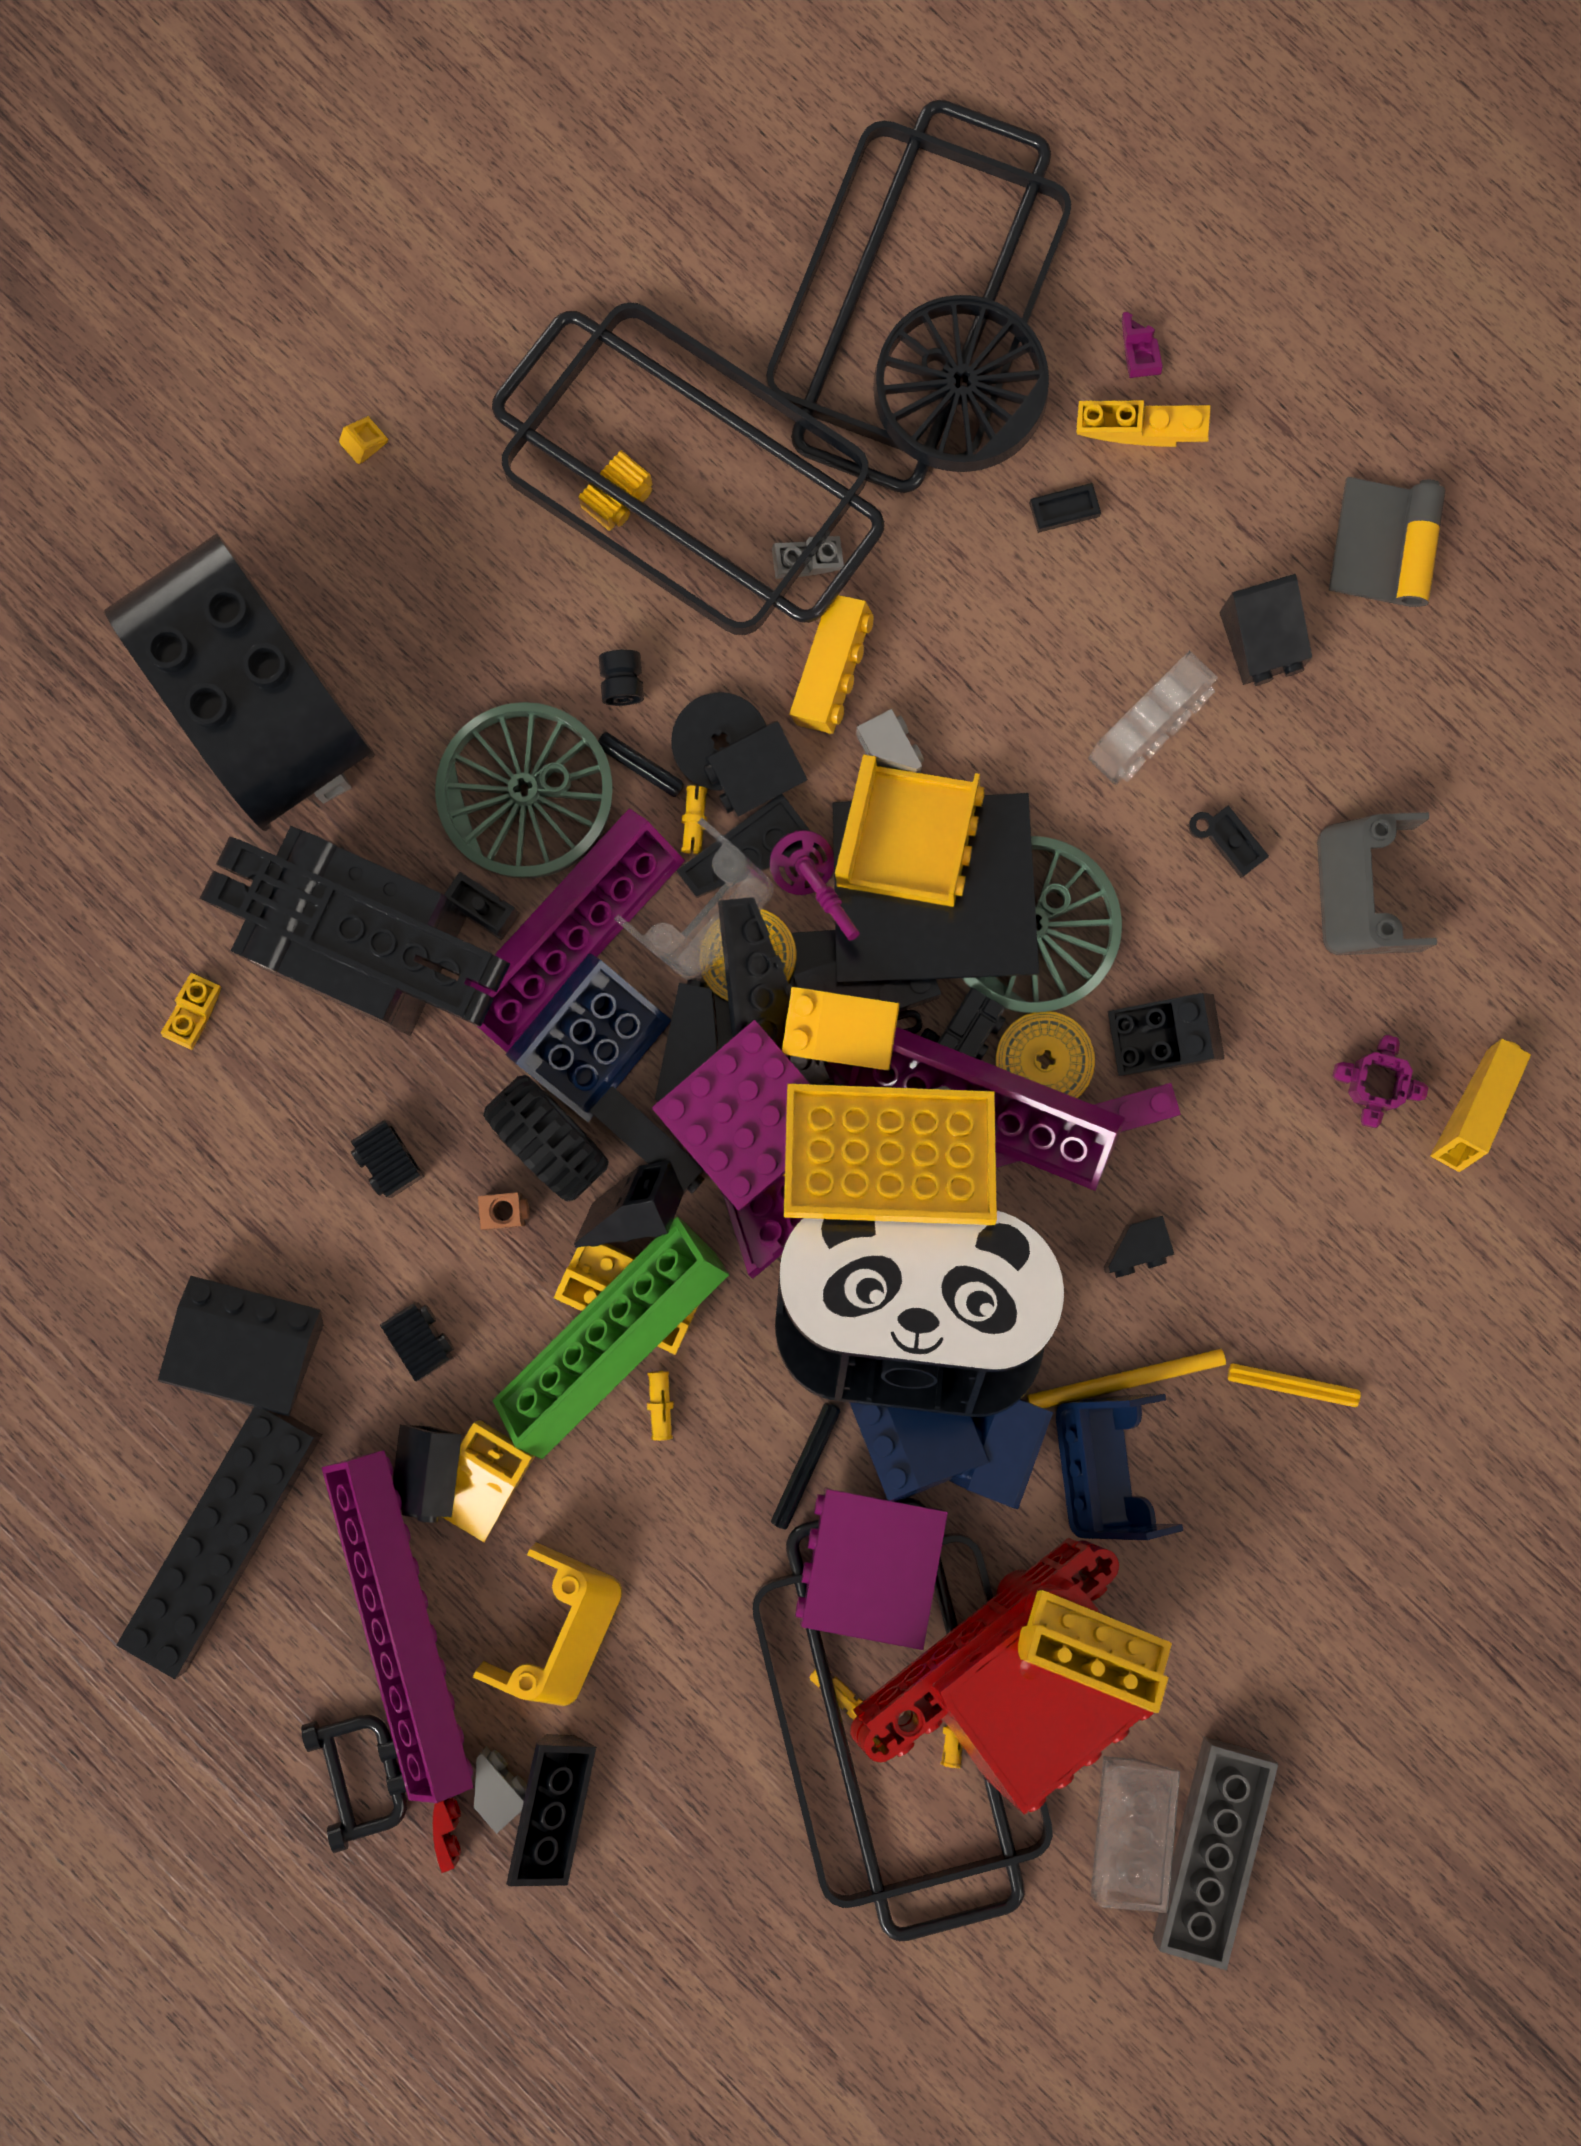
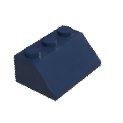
M1020 1399L1012 1407L998 1414L972 1417L990 1463L949 1481L966 1490L1018 1510L1053 1412Z

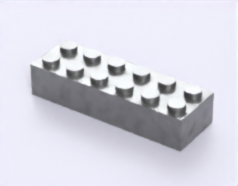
M1203 1737L1152 1938L1160 1952L1227 1970L1278 1768V1763L1270 1755Z

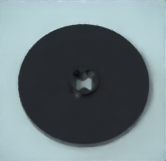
M724 692L700 696L691 701L681 711L675 721L671 744L676 764L681 772L694 784L706 787L708 790L722 791L718 782L711 783L703 768L708 764L705 757L718 751L713 748L715 742L712 740V737L714 735L720 737L723 733L727 736V744L730 745L766 726V723L760 712L750 702L740 696Z

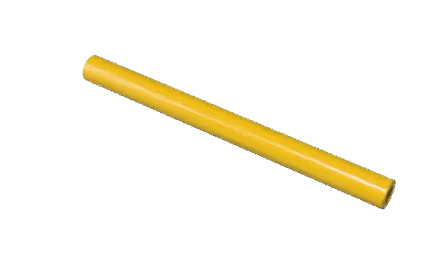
M1217 1349L1027 1395V1401L1039 1407L1047 1408L1226 1365V1359L1223 1350Z

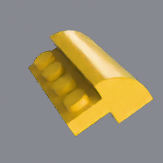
M608 1243L596 1247H578L570 1265L566 1268L554 1299L583 1311L636 1256ZM698 1306L657 1347L676 1355Z
M1040 1590L1037 1591L1028 1624L1021 1629L1018 1654L1021 1660L1150 1712L1159 1713L1169 1678L1164 1675L1172 1642Z

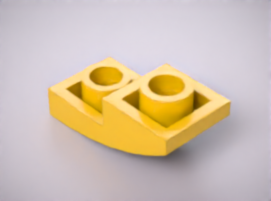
M190 973L175 999L177 1005L161 1031L162 1036L193 1050L213 1011L221 991V986Z

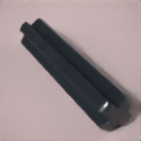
M604 732L599 738L598 742L606 754L672 797H676L683 789L684 784L682 780L613 735Z

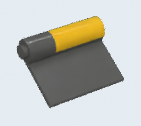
M1347 477L1344 486L1329 591L1409 607L1428 605L1445 488L1440 486L1438 481L1431 479L1422 480L1420 484L1413 486L1411 489H1405Z

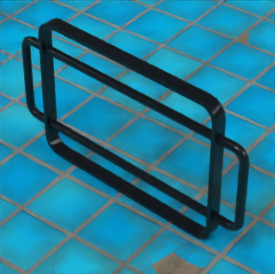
M940 99L931 101L923 107L913 129L884 120L874 122L861 135L769 362L766 374L768 388L812 417L899 450L902 449L892 440L886 430L817 404V401L919 148L1026 188L983 298L996 300L1037 194L1041 193L1049 196L1060 204L1063 212L1062 218L1022 317L1027 324L1067 226L1072 205L1070 196L1063 186L1044 178L1050 163L1051 150L1043 137L969 108ZM938 113L945 114L1035 148L1039 155L1033 172L1024 171L925 134L932 116ZM883 136L907 143L806 397L802 399L779 389L774 383V375L865 150L872 140ZM975 316L961 351L963 365L967 358L979 316ZM986 318L983 319L973 355L988 320ZM1016 337L1013 339L1009 352L1017 349L1020 345V341ZM1013 361L1003 365L1000 374L1009 373ZM1004 383L996 384L995 387L1002 389ZM991 396L990 399L997 403L998 398ZM951 401L933 422L926 442L922 444L925 447L938 451L937 446L953 404ZM986 408L984 414L987 420L990 421L993 412ZM795 422L791 440L793 447L800 455L859 477L861 470L856 462L807 444L804 440L806 428ZM981 424L972 443L973 454L977 453L985 434ZM965 451L964 453H961V454H957V455H959V456H966V455H967V451ZM918 461L912 476L906 480L898 479L868 467L867 481L895 492H912L922 484L929 466Z
M624 303L618 305L607 315L601 324L578 311L560 313L551 321L496 392L492 400V411L495 418L505 427L516 433L502 454L504 474L508 483L514 489L725 631L734 635H747L755 632L764 624L775 608L801 623H810L818 620L825 614L883 534L885 521L881 512L858 496L864 489L868 479V460L865 453L858 446L641 304ZM628 318L644 321L853 459L861 470L858 479L850 489L846 488L612 333L613 329L621 321ZM569 324L578 325L592 336L525 423L508 413L505 409L506 401L561 330ZM603 343L841 500L775 590L535 431ZM528 441L764 599L766 603L748 621L736 622L729 619L515 475L511 471L513 459ZM851 506L870 519L872 527L817 603L810 609H801L784 598V595Z
M911 1497L899 1501L900 1503L926 1507L919 1500ZM819 1519L795 1527L789 1534L786 1542V1552L792 1574L772 1579L764 1583L756 1591L753 1599V1617L820 1888L825 1898L833 1905L841 1908H852L874 1902L882 1931L890 1939L899 1942L933 1935L1007 1915L1015 1911L1021 1905L1025 1895L1024 1881L1019 1863L1033 1860L1041 1856L1048 1849L1053 1837L1052 1823L1047 1803L1045 1802L1039 1808L1043 1821L1041 1838L1036 1844L1028 1848L1015 1850L1002 1795L987 1781L984 1775L983 1779L1002 1854L897 1883L883 1885L821 1633L819 1630L806 1628L870 1890L852 1895H841L829 1887L759 1610V1605L764 1595L779 1587L795 1584L797 1596L805 1597L807 1583L801 1582L804 1565L799 1545L803 1538L810 1536L811 1528L817 1529ZM960 1533L944 1534L942 1545L960 1542L972 1549L987 1603L993 1598V1593L983 1555L978 1545L968 1536ZM940 1556L935 1591L946 1634H948L958 1626ZM1006 1867L1011 1885V1894L1003 1901L906 1927L896 1926L892 1920L887 1898Z

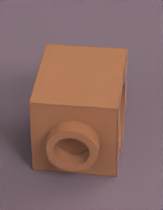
M522 1193L478 1196L481 1230L524 1227V1219H529L528 1199H522ZM507 1201L513 1207V1214L508 1220L502 1221L497 1216V1207L502 1202Z

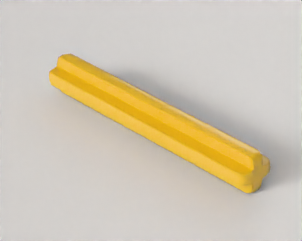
M1234 1363L1230 1364L1227 1374L1228 1380L1232 1382L1351 1407H1358L1361 1398V1392L1358 1389Z

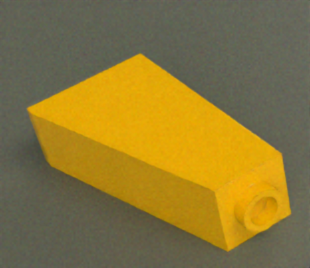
M1502 1038L1487 1049L1430 1155L1432 1158L1457 1172H1461L1489 1152L1531 1054L1522 1050L1518 1044Z

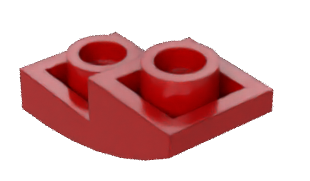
M455 1797L435 1803L433 1810V1840L441 1873L454 1869L460 1859L459 1855H461V1847L457 1837L449 1833L455 1830L460 1822L459 1817H461L460 1806Z

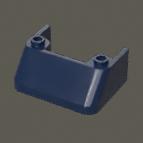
M1166 1394L1123 1395L1063 1403L1058 1407L1056 1411V1426L1068 1522L1072 1532L1077 1537L1083 1539L1150 1540L1183 1531L1182 1524H1156L1155 1511L1151 1502L1142 1496H1132L1124 1430L1133 1429L1140 1424L1142 1419L1141 1405L1166 1401Z

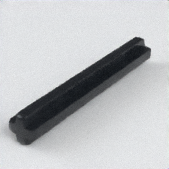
M830 1403L823 1405L773 1514L771 1523L774 1526L784 1530L788 1528L839 1417V1407Z

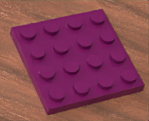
M753 1020L655 1104L652 1109L735 1208L741 1212L785 1174L787 1084H811L756 1020Z

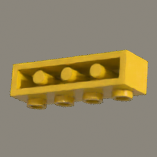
M838 595L825 614L821 616L789 713L797 726L833 734L836 724L839 725L844 715L843 703L846 694L851 693L854 685L853 672L856 663L859 664L863 658L864 638L866 633L869 634L874 623V616L866 601Z

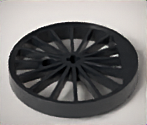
M952 295L937 298L918 306L904 316L892 329L883 344L875 368L873 383L874 400L877 413L885 430L892 440L909 456L925 465L940 470L952 472L978 471L993 467L1009 459L1020 451L1032 438L1045 413L1048 399L1049 372L1046 356L1039 339L1031 327L1018 314L1008 307L987 298L971 295ZM957 314L979 316L964 365L962 362ZM951 315L956 363L931 321L932 319ZM986 318L1001 325L1003 328L974 363L969 366L983 319ZM924 323L937 348L927 350L909 336L908 333ZM1009 331L1022 343L1023 346L979 368ZM900 341L922 357L921 365L891 357ZM1026 353L1029 354L1035 370L986 375ZM931 361H939L944 367L939 371L929 368L927 364ZM889 366L920 375L924 381L885 385L884 374L886 367ZM1037 380L1028 396L989 385ZM963 382L967 384V387L964 385L960 388L956 387V384L960 386ZM937 390L895 413L891 412L886 399L888 394ZM986 395L1021 405L1013 415H1010ZM944 397L913 436L908 435L897 422ZM951 401L953 404L939 450L934 451L917 442ZM977 401L1006 422L997 434H995ZM967 403L970 404L990 440L977 454H973ZM957 405L962 407L966 456L943 453Z

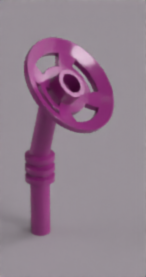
M809 830L794 831L782 837L774 846L770 856V871L779 887L791 894L807 895L815 892L817 894L816 900L820 903V906L825 913L831 914L847 939L850 941L857 938L860 932L842 908V900L838 898L837 893L834 892L831 886L826 885L834 870V853L830 844L824 837ZM802 840V848L792 852L789 857L782 854L790 844ZM814 842L822 847L827 861L823 862L821 854L813 847ZM810 852L816 856L818 863H814L809 856ZM789 866L794 867L798 873L797 877L791 873ZM779 867H784L786 875L794 881L792 885L783 879ZM818 872L823 873V876L820 877V875L818 874ZM805 881H808L811 886L805 887Z

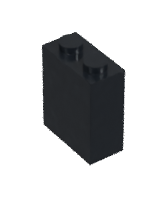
M773 721L705 757L708 764L703 767L711 783L718 782L723 792L719 799L726 812L730 813L733 811L737 817L808 780L778 721Z
M400 1424L393 1485L401 1497L402 1507L400 1510H402L403 1516L418 1517V1521L437 1523L438 1517H452L462 1434L432 1426Z

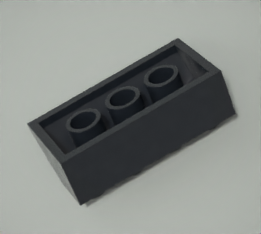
M546 1734L536 1743L506 1883L508 1886H568L596 1746L575 1735Z

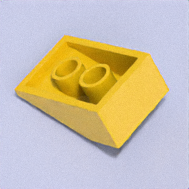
M792 987L782 1052L790 1056L890 1070L900 1003Z

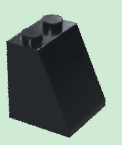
M1296 574L1232 592L1219 613L1243 685L1254 682L1255 686H1259L1272 681L1275 675L1285 673V676L1288 677L1305 670L1304 667L1311 660L1312 653Z

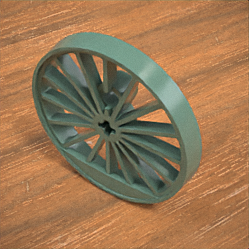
M520 702L505 704L487 710L473 718L450 741L437 771L435 784L436 805L441 823L447 835L455 846L470 860L502 876L520 879L540 878L558 873L572 866L583 858L600 838L607 824L612 804L611 770L607 757L596 737L575 717L555 707L539 703ZM529 717L524 773L521 771L506 724V720L510 718ZM535 718H544L557 722L552 735L530 774ZM497 722H501L517 774L515 775L479 734L482 730ZM564 727H567L582 739L556 762L549 763L543 767ZM472 738H476L511 779L508 780L459 754ZM588 746L598 764L569 774L563 765ZM458 761L508 787L459 783L455 762ZM553 773L564 775V782L559 787L547 785V779ZM601 773L602 794L568 792L571 787V781ZM526 784L529 788V795L523 797L520 793L521 785ZM461 790L501 793L504 795L465 807ZM544 797L601 801L593 823ZM506 802L474 830L472 829L468 814ZM539 803L589 827L590 830L575 846ZM533 807L540 812L570 847L571 850L550 861ZM512 808L488 856L485 857L476 837ZM527 809L529 810L545 860L543 864L522 866ZM520 811L516 865H507L493 861Z
M1031 836L1032 850L1052 852L1054 856L1035 907L1036 919L1039 921L1037 924V943L1062 997L1039 1002L1037 975H1031L1033 1002L1025 1001L1012 991L1016 976L1010 977L1008 986H1005L996 977L961 978L970 989L972 987L988 998L1004 1006L1006 1010L1021 1013H1040L1057 1010L1071 1005L1089 994L1100 984L1113 965L1118 953L1122 933L1121 910L1116 892L1099 865L1087 854L1068 843L1040 836ZM1059 856L1069 859L1080 867L1079 871L1065 886L1061 884L1049 885ZM1084 872L1087 873L1097 885L1099 891L1069 905L1071 895L1068 889ZM1052 892L1058 893L1057 895L1063 899L1062 907L1054 909L1048 906L1046 895ZM1099 897H1103L1109 919L1049 922ZM1109 926L1107 948H1102L1049 928ZM1049 936L1102 954L1103 959L1096 972L1091 975ZM1043 941L1087 980L1083 986L1070 994L1067 993Z

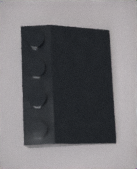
M190 1276L177 1308L158 1381L290 1416L324 1326L321 1310Z

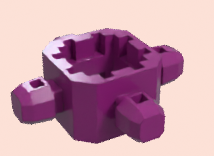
M1384 1035L1377 1047L1379 1053L1373 1052L1356 1060L1355 1066L1352 1063L1346 1062L1337 1063L1334 1066L1333 1077L1337 1081L1346 1084L1350 1083L1348 1093L1353 1102L1366 1106V1108L1362 1109L1361 1114L1363 1126L1377 1128L1384 1116V1113L1381 1112L1382 1110L1396 1109L1404 1104L1406 1099L1421 1101L1427 1097L1428 1086L1423 1082L1411 1080L1413 1070L1408 1061L1394 1057L1399 1054L1400 1042L1397 1037ZM1372 1063L1396 1071L1394 1077H1397V1080L1394 1083L1393 1097L1389 1098V1100L1371 1096L1370 1093L1365 1092L1366 1087L1363 1085L1364 1081H1366L1368 1066Z

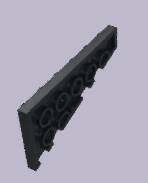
M754 897L718 901L732 1038L753 1020H756L782 1051L792 985L788 983L782 969L784 967L782 961L774 951L769 939V931ZM786 1055L811 1085L833 1082V1079L829 1078L823 1064L825 1061Z

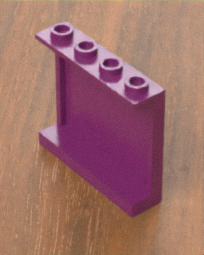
M825 1487L823 1495L817 1494L814 1514L820 1516L817 1529L811 1528L808 1548L813 1549L811 1563L805 1562L801 1582L807 1583L805 1597L799 1596L796 1606L795 1617L801 1618V1627L924 1650L948 1512L942 1509L892 1502Z

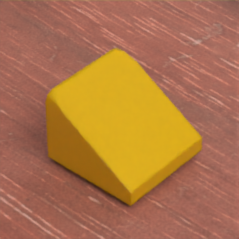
M367 416L343 427L339 443L357 464H361L388 443L389 439Z

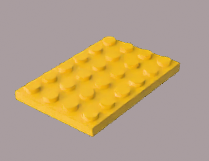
M787 1084L784 1217L995 1225L997 1221L994 1091Z

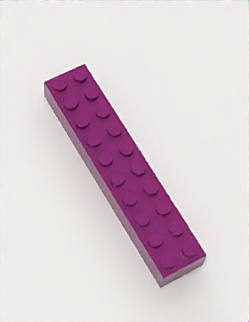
M383 1450L353 1457L321 1468L408 1800L439 1803L474 1788L471 1779L473 1777V1769L470 1761L465 1757L462 1745L464 1743L463 1731L456 1723L453 1711L455 1709L454 1697L447 1689L444 1678L446 1667L444 1661L438 1655L435 1644L437 1642V1633L429 1621L426 1610L428 1608V1599L420 1587L418 1579L419 1565L416 1558L412 1556L409 1545L411 1539L408 1526L403 1523L400 1512L402 1501L398 1491L394 1489L391 1478L393 1467Z

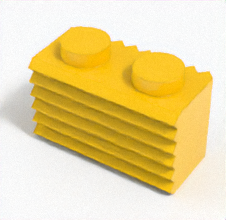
M622 450L600 472L602 476L641 502H644L652 492L651 486L653 484L650 473ZM591 483L588 484V487L578 497L581 508L601 523L608 531H611L615 525L618 527L622 526L631 514L628 508Z

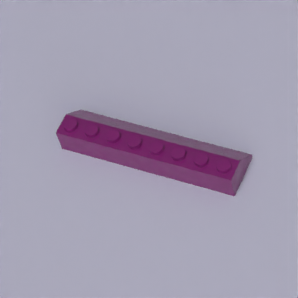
M629 808L496 952L495 956L510 963L497 992L473 982L471 983V987L494 998L482 1026L477 1027L505 1052L510 1050L586 956L591 953L597 957L685 861L649 821Z
M896 1027L890 1070L853 1066L848 1086L936 1089L946 1086L951 1090L994 1091L995 1151L1096 1191L1125 1121L1123 1116Z

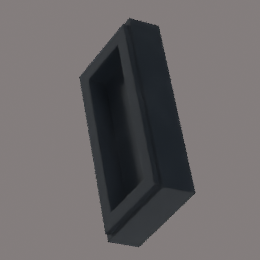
M1093 483L1032 498L1029 502L1038 533L1098 518L1101 515Z

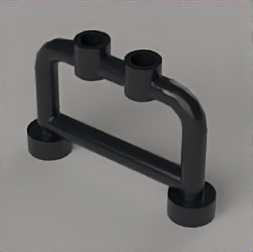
M359 1715L319 1727L317 1721L302 1725V1739L307 1752L321 1748L323 1750L341 1822L328 1825L327 1827L328 1841L332 1852L337 1853L347 1850L349 1841L383 1832L397 1826L403 1820L407 1811L406 1788L402 1773L399 1771L393 1739L386 1724L379 1717ZM368 1728L375 1733L377 1738L378 1753L384 1765L387 1788L390 1796H392L394 1807L387 1816L356 1825L334 1737Z

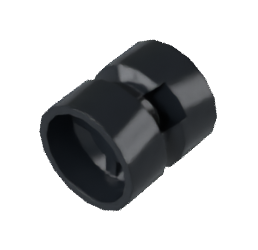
M621 649L600 654V676L605 678L601 683L602 702L611 706H627L642 702L644 700L643 682L637 678L642 673L640 653L634 650Z

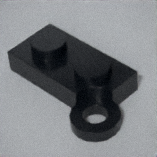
M1229 805L1215 816H1211L1206 812H1199L1189 821L1188 825L1191 834L1199 839L1208 837L1240 878L1244 877L1269 857ZM1198 820H1205L1207 822L1208 828L1206 831L1197 829L1196 823Z

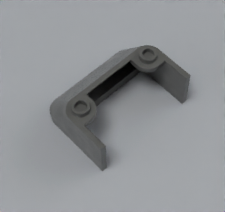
M1429 812L1377 814L1331 824L1320 832L1317 839L1322 933L1324 946L1330 953L1335 955L1423 952L1437 945V938L1403 939V927L1396 916L1389 913H1375L1371 849L1384 848L1391 844L1396 837L1397 830L1416 829L1429 820Z

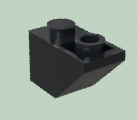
M1163 1216L1126 1225L1104 1265L1105 1273L1114 1272L1116 1278L1135 1273L1134 1266L1147 1263L1148 1268L1166 1264V1257L1175 1254Z

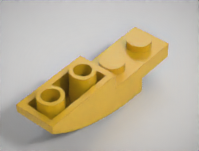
M1144 400L1079 401L1076 433L1077 435L1103 441L1159 447H1176L1177 442H1209L1210 405L1145 406Z

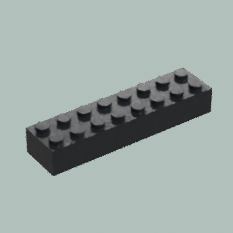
M256 1407L252 1409L116 1646L173 1679L178 1678L188 1670L323 1434L291 1416Z

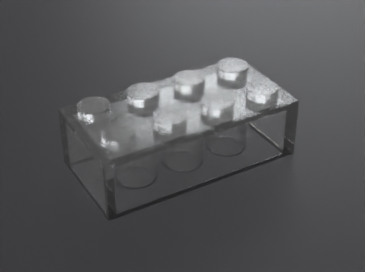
M1189 650L1097 742L1088 759L1115 786L1122 779L1129 782L1147 761L1144 757L1153 758L1170 738L1167 734L1169 733L1172 737L1177 734L1192 716L1190 711L1196 714L1209 701V698L1215 693L1212 686L1218 677Z

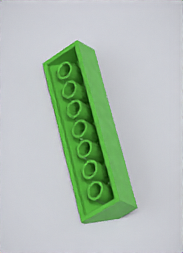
M676 1217L671 1224L668 1234L656 1237L492 1400L515 1448L543 1459L729 1276L717 1254L681 1218Z

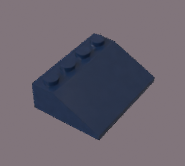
M589 953L505 1055L589 1122L594 1116L590 1112L592 1107L612 1086L615 1089L619 1086L669 1025L671 1019L601 959Z
M849 1402L888 1501H902L990 1463L974 1421L970 1416Z

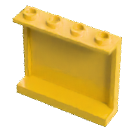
M863 754L835 870L837 887L954 907L956 895L962 896L966 876H961L963 865L969 866L972 846H967L969 836H975L977 832L979 817L974 816L976 806L982 807L985 787L980 786V774L975 773L973 782L880 767L877 766L876 756Z

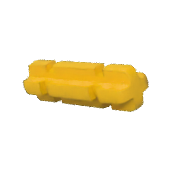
M815 1669L809 1678L819 1688L820 1685ZM835 1676L832 1678L838 1705L842 1710L845 1707L848 1710L846 1714L854 1720L857 1716L853 1709L863 1701L860 1698L856 1700L854 1698L855 1694Z

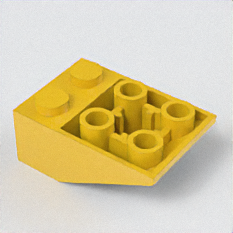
M481 1420L474 1422L460 1445L452 1517L442 1518L485 1542L535 1456L515 1448L511 1438Z

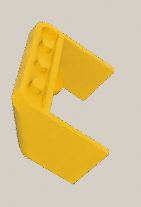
M535 1542L529 1549L527 1556L558 1569L552 1583L553 1593L558 1600L572 1606L546 1666L543 1669L533 1664H522L511 1674L483 1661L476 1669L473 1678L523 1700L566 1706L573 1703L581 1691L621 1600L622 1587L615 1577Z

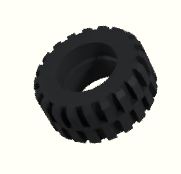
M527 1075L517 1076L485 1107L483 1116L502 1141L542 1182L566 1202L573 1201L579 1197L607 1170L609 1161L603 1152L574 1120Z

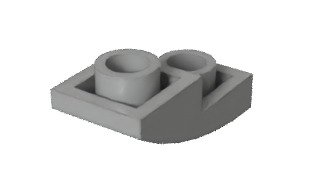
M828 536L798 577L841 570L844 563L840 536ZM809 537L806 542L774 543L772 555L776 579L786 576L814 537Z

